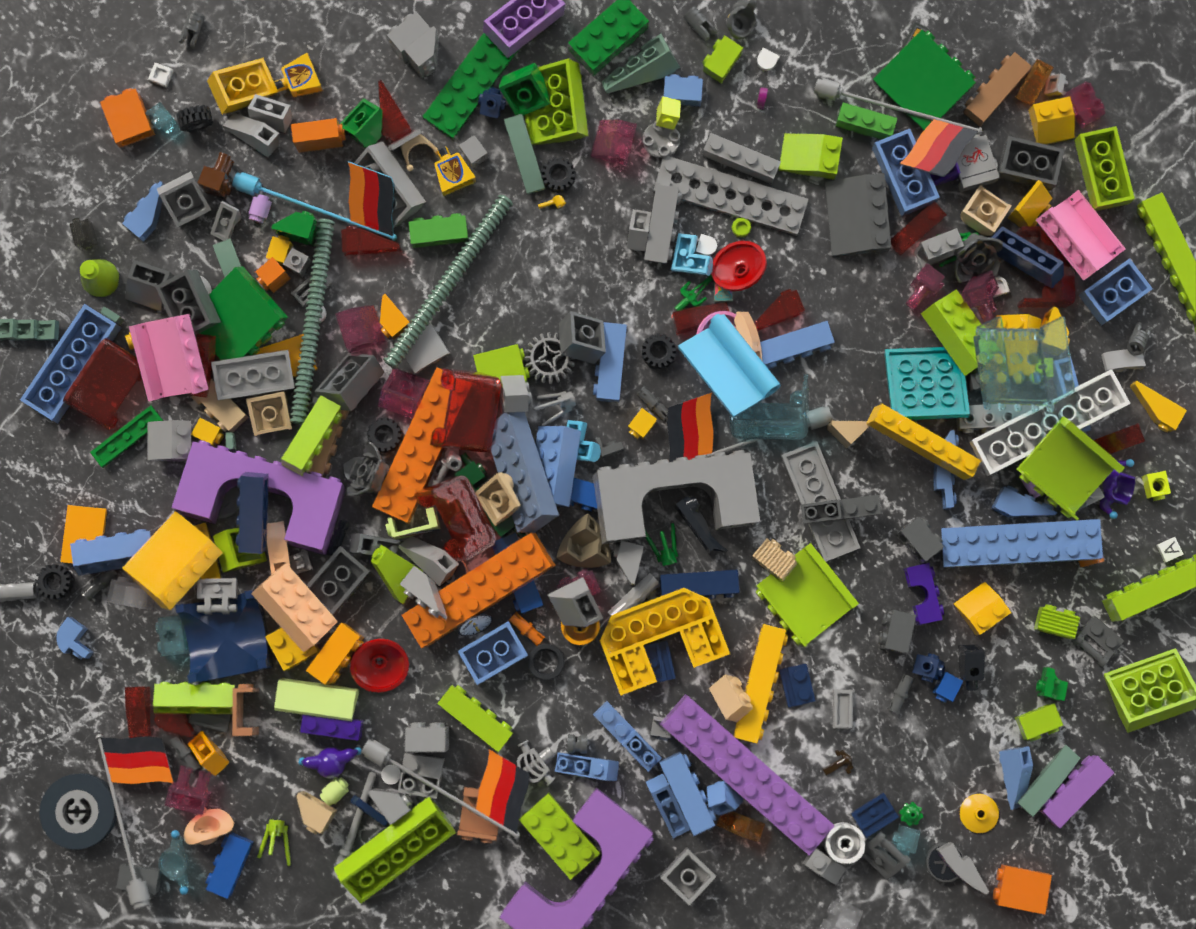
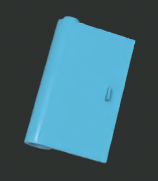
M717 314L710 320L709 328L678 345V348L734 418L772 395L780 388L781 384L724 314Z

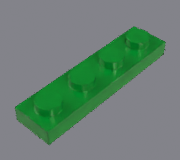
M150 405L90 453L98 464L104 468L147 434V422L164 420L155 408Z

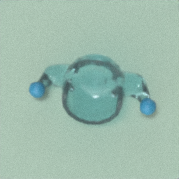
M174 830L171 833L170 848L161 854L158 866L160 871L169 880H176L180 886V893L186 895L189 882L187 876L189 859L183 850V837L179 834V831Z

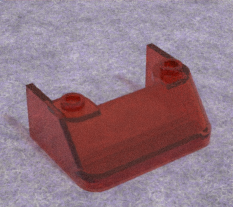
M1022 226L1016 232V235L1020 237H1041L1045 245L1054 246V257L1064 262V276L1053 288L1047 285L1044 286L1042 298H1023L1017 303V307H1069L1076 298L1075 269L1041 226Z

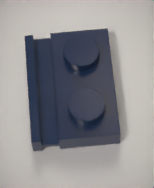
M663 641L645 645V651L657 680L655 683L676 679L668 642Z
M807 663L779 669L788 708L815 702Z
M883 792L850 813L865 838L899 818Z

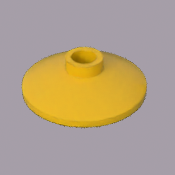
M973 794L967 797L960 807L961 822L968 830L975 833L990 831L996 825L999 818L997 804L992 798L984 794ZM980 810L984 812V815L981 818H979L977 815L978 811Z

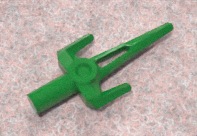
M712 275L691 291L686 290L691 284V281H688L680 289L684 299L674 309L680 313L689 303L695 308L701 306L707 300V297H704L699 302L697 297L713 279ZM703 285V287L697 293H695V291Z

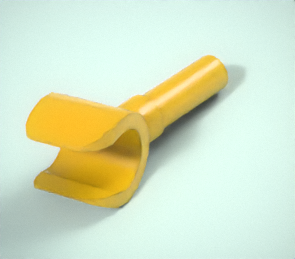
M556 195L552 200L538 204L541 209L555 204L557 208H561L566 202L562 196Z

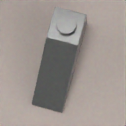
M352 533L349 553L372 556L373 552L382 545L408 562H411V559L398 547L404 541L360 533Z

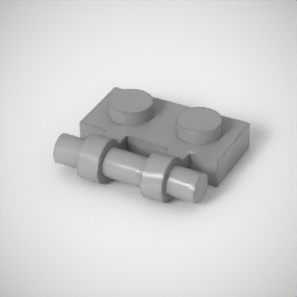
M199 579L197 581V599H205L204 605H197V612L205 613V615H210L213 612H222V614L237 612V604H230L229 600L237 599L238 579ZM212 599H222V605H212Z

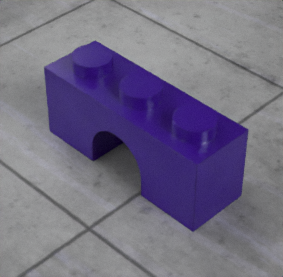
M926 563L904 568L908 587L918 586L925 592L924 602L920 605L912 606L914 615H916V624L921 625L943 620L944 610L942 604L938 602L937 597L940 596L938 586L934 585L935 571L933 566L930 567V564Z
M303 714L300 732L359 741L362 736L364 720L352 719V721Z

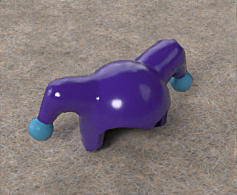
M1132 459L1127 461L1117 460L1123 467H1132L1134 465ZM1113 470L1104 480L1102 485L1104 498L1100 499L1099 508L1107 513L1111 519H1116L1118 514L1112 511L1110 505L1114 502L1124 505L1129 504L1135 489L1136 478L1122 472L1119 474Z
M356 747L355 749L348 748L341 751L337 748H326L317 756L299 758L298 763L306 768L317 770L324 778L333 779L343 772L347 762L353 760L356 755L361 754L362 749Z

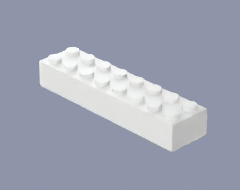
M1111 369L971 440L969 443L977 458L981 460L980 463L986 475L989 476L1027 457L1063 416L1079 429H1082L1126 407L1130 402Z

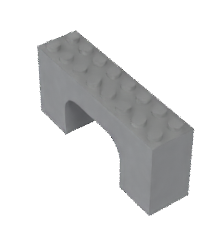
M744 450L733 451L729 455H726L725 452L715 453L714 456L707 458V455H698L692 458V460H688V457L676 458L673 462L664 459L658 460L657 463L652 465L649 462H641L635 467H631L630 464L619 465L616 469H611V466L601 467L593 475L602 544L640 540L645 537L642 501L647 493L685 487H698L704 490L711 499L715 530L750 526L760 522L751 454L745 453Z

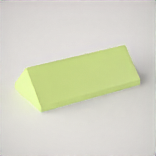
M282 678L278 680L274 710L352 721L359 689Z

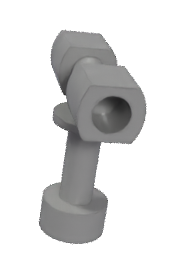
M450 442L444 446L446 459L443 458L441 460L443 463L442 468L437 476H432L428 482L433 489L441 491L444 487L445 482L443 479L449 469L458 471L462 465L458 446Z

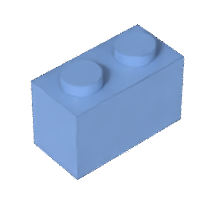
M676 74L665 76L664 97L681 101L680 105L701 106L703 79H699L698 76L683 78Z

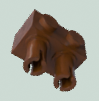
M219 152L214 168L203 167L197 183L205 193L226 200L227 195L230 196L233 186L228 176L234 164L231 156Z

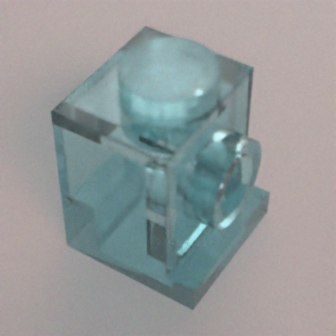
M161 102L145 113L158 130L162 128L166 134L171 133L177 125Z

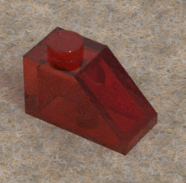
M154 713L156 725L164 731L186 737L197 735L191 723H189L186 714Z

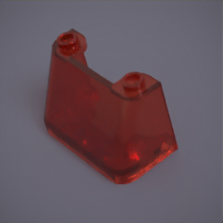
M104 338L65 394L63 402L107 430L115 427L119 420L117 418V410L137 380H142L137 357L108 338Z
M443 368L441 383L443 388L450 390L444 428H435L433 430L430 445L473 452L489 451L492 444L501 392L500 379L496 376L477 371Z
M465 476L453 477L414 494L422 507L429 508L436 505L452 539L444 544L443 550L456 562L469 560L494 545L496 541L495 532L470 481Z

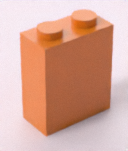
M136 88L126 89L122 91V94L116 96H107L100 102L114 141L119 148L155 135L141 96Z
M337 118L291 124L293 143L299 153L343 147V141L346 140L345 130L342 124L338 123Z
M1001 864V869L998 868L996 880L999 881L998 887L993 892V900H995V904L1045 914L1052 875Z

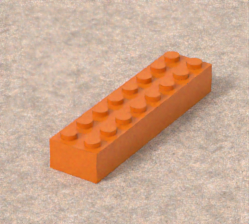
M438 367L436 368L386 475L381 490L372 507L410 524L441 457L444 446L447 444L473 387L471 382Z
M531 532L439 591L448 617L446 620L440 615L436 618L428 611L430 609L428 606L424 609L419 604L402 614V617L420 647L426 648L460 627L468 619L484 612L556 565L537 534Z

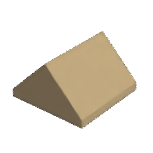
M831 421L827 425V430L845 448H848L869 425L866 424L867 421Z

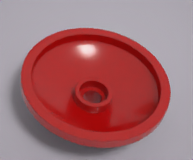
M733 242L722 248L715 256L711 272L712 278L720 288L727 291L748 289L763 276L767 266L766 255L762 248L754 242Z
M374 639L365 642L357 648L351 658L350 670L355 682L363 689L371 692H386L396 688L404 681L409 670V660L405 650L396 642L387 639Z

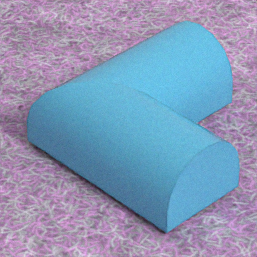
M678 233L671 266L672 271L707 276L711 274L713 268L712 257L695 254L698 239L696 235Z
M568 420L567 427L581 431L577 460L598 461L601 455L599 444L584 441L587 423Z

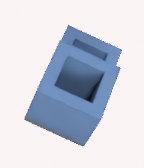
M67 617L57 632V644L60 650L65 654H69L74 650L72 654L79 659H89L94 652L79 642L88 628L73 617Z

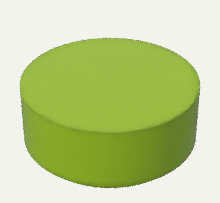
M738 218L733 222L732 232L736 237L743 238L750 233L751 224L747 219Z

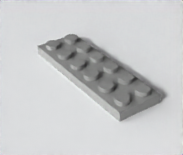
M817 441L781 455L800 504L840 499ZM849 519L808 523L820 554L825 561L860 548Z

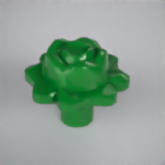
M911 802L910 805L905 803L903 809L899 811L900 815H903L900 818L901 821L906 822L908 826L912 824L918 825L919 820L923 818V814L920 813L922 808L918 807L914 802Z

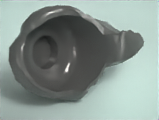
M740 0L733 5L726 24L731 36L735 39L746 38L757 25V17L754 12L757 5L756 0Z

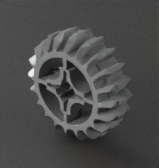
M550 332L547 333L548 338H544V335L540 334V341L536 337L533 338L536 343L535 345L528 343L532 350H525V353L530 355L524 358V361L530 362L525 366L528 369L532 368L529 371L530 375H533L535 372L537 373L534 377L535 380L542 376V383H545L546 378H549V384L553 383L552 378H556L557 383H559L560 375L564 379L567 378L564 373L565 371L571 374L572 370L568 366H575V363L570 361L574 360V358L566 356L564 365L561 369L557 370L556 362L564 355H561L559 350L552 351L548 344H555L560 347L558 333L554 334V338H551ZM543 346L544 354L534 361L536 351ZM546 350H548V353L551 354V357L552 355L555 356L553 357V366L551 362L545 360L547 359ZM547 365L552 373L544 372L537 366Z

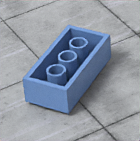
M910 129L877 141L872 147L901 217L932 205L940 198L930 173L899 165L908 156L916 143Z
M538 426L535 445L555 505L569 507L581 431L566 426Z
M139 529L131 534L122 532L115 534L113 537L98 536L95 537V540H76L75 543L70 544L73 567L79 576L122 569L152 537L151 533L145 529Z
M678 752L659 761L692 834L697 835L715 826L713 821L717 819L710 808L707 809L705 805L708 800L702 790L699 791L696 786L699 784L695 773H690L688 769L691 764L687 755H682L681 752Z

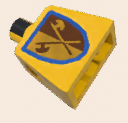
M308 53L282 67L285 78L275 81L278 92L289 88L293 97L323 91Z
M447 147L437 151L440 161L435 162L434 165L443 196L476 182L474 174L459 153L451 155Z

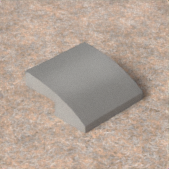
M430 321L429 325L425 326L426 329L422 330L423 334L418 336V340H415L416 344L412 345L411 350H408V355L405 354L406 360L414 373L422 371L432 363H436L450 354Z

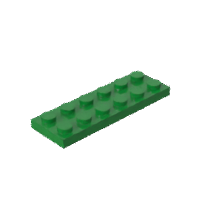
M483 33L424 113L423 119L454 140L478 107L480 93L483 94L486 89L489 90V87L495 84L518 51L507 58L488 36Z

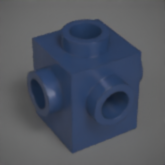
M489 87V90L486 89L483 94L480 93L478 105H481L479 114L498 118L501 115V110H505L507 100L504 99L500 89Z
M928 653V656L917 654L912 673L922 676L921 680L933 683V679L940 681V678L945 673V662L939 660L940 656Z

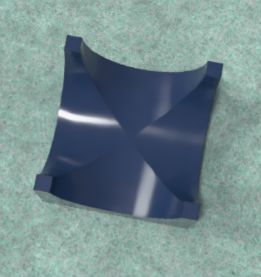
M254 590L245 591V593L237 595V599H230V604H237V612H230L229 614H222V612H213L210 615L198 613L197 605H204V602L175 605L176 613L182 620L188 641L190 672L187 677L189 683L206 682L274 668L271 648L265 638L268 632L263 606L251 594ZM222 599L212 600V605H222Z

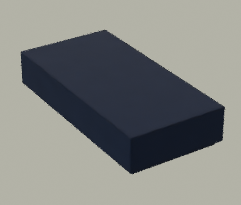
M354 795L350 800L351 803L383 826L388 823L385 816L359 797Z

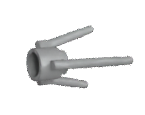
M571 391L537 396V399L557 398V400L533 408L535 411L559 404L561 409L565 408L542 423V426H546L565 413L572 411V407L576 406V402Z

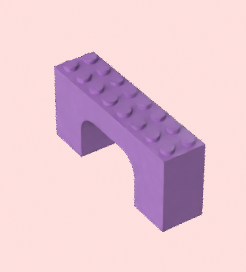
M199 440V443L193 441L172 505L173 510L177 511L180 515L216 524L224 496L231 488L237 486L238 478L245 472L269 474L268 492L286 496L293 503V512L284 540L294 547L323 555L327 554L346 492L340 479L335 477L326 479L322 477V474L313 471L310 474L304 472L303 476L282 466L281 462L274 461L272 464L263 457L255 456V458H251L242 451L233 453L224 446L218 445L215 448L206 441Z
M596 788L574 816L573 822L600 844L602 855L598 864L576 893L564 902H553L547 899L525 881L503 909L500 918L514 929H581L583 926L587 928L593 920L592 914L594 911L597 910L599 912L605 904L604 898L606 895L609 894L611 896L617 888L616 882L619 878L623 880L630 871L628 866L631 862L635 864L642 855L640 850L644 846L647 848L653 841L652 830Z

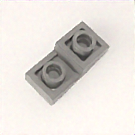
M1125 349L1101 354L1105 372L1111 369L1113 372H1122L1125 369H1143L1146 366L1143 353L1134 355Z

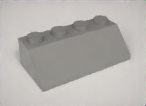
M383 142L368 146L354 162L357 165L392 177L394 186L393 228L414 215L426 203Z

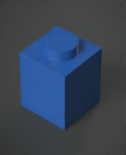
M945 672L940 681L937 682L932 693L937 695L936 699L944 703L947 701L953 702L963 681Z

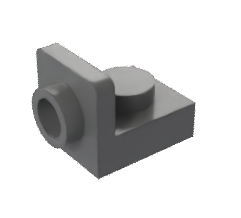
M596 438V443L599 444L602 459L624 451L622 442L617 443L614 440L606 443V447L603 448L600 438Z

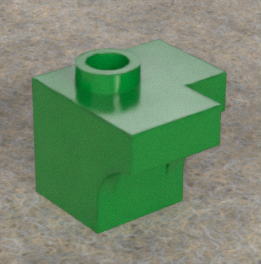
M1043 667L1041 680H1038L1036 684L1037 696L1065 701L1068 682L1058 679L1055 669Z

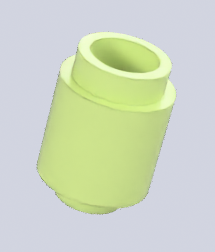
M336 777L322 790L320 797L328 806L336 804L349 791L347 788L349 784L342 777Z

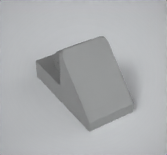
M222 201L210 234L223 241L231 239L235 224L242 219L239 209Z

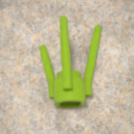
M269 819V824H266V831L257 855L258 858L262 856L268 836L271 835L268 854L272 855L275 836H281V833H283L287 866L291 865L287 835L288 826H284L285 821Z

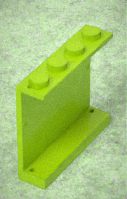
M1063 416L1019 465L1017 470L1021 473L1020 478L1027 484L1032 482L1035 485L1033 489L1041 496L1044 493L1049 496L1047 501L1054 507L1057 505L1062 507L1063 509L1060 512L1070 519L1072 516L1079 520L1075 512L1113 470L1120 474L1125 467Z
M811 543L794 555L797 565L784 582L770 574L755 586L757 589L755 591L756 595L761 600H766L769 604L767 606L768 610L773 616L777 614L781 619L779 623L786 631L789 629L793 634L791 639L797 646L801 645L802 647L807 646L810 641L859 604Z

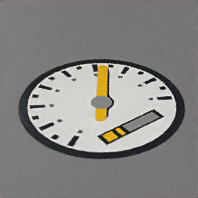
M490 615L472 617L459 627L458 633L461 636L476 635L487 629L493 619Z

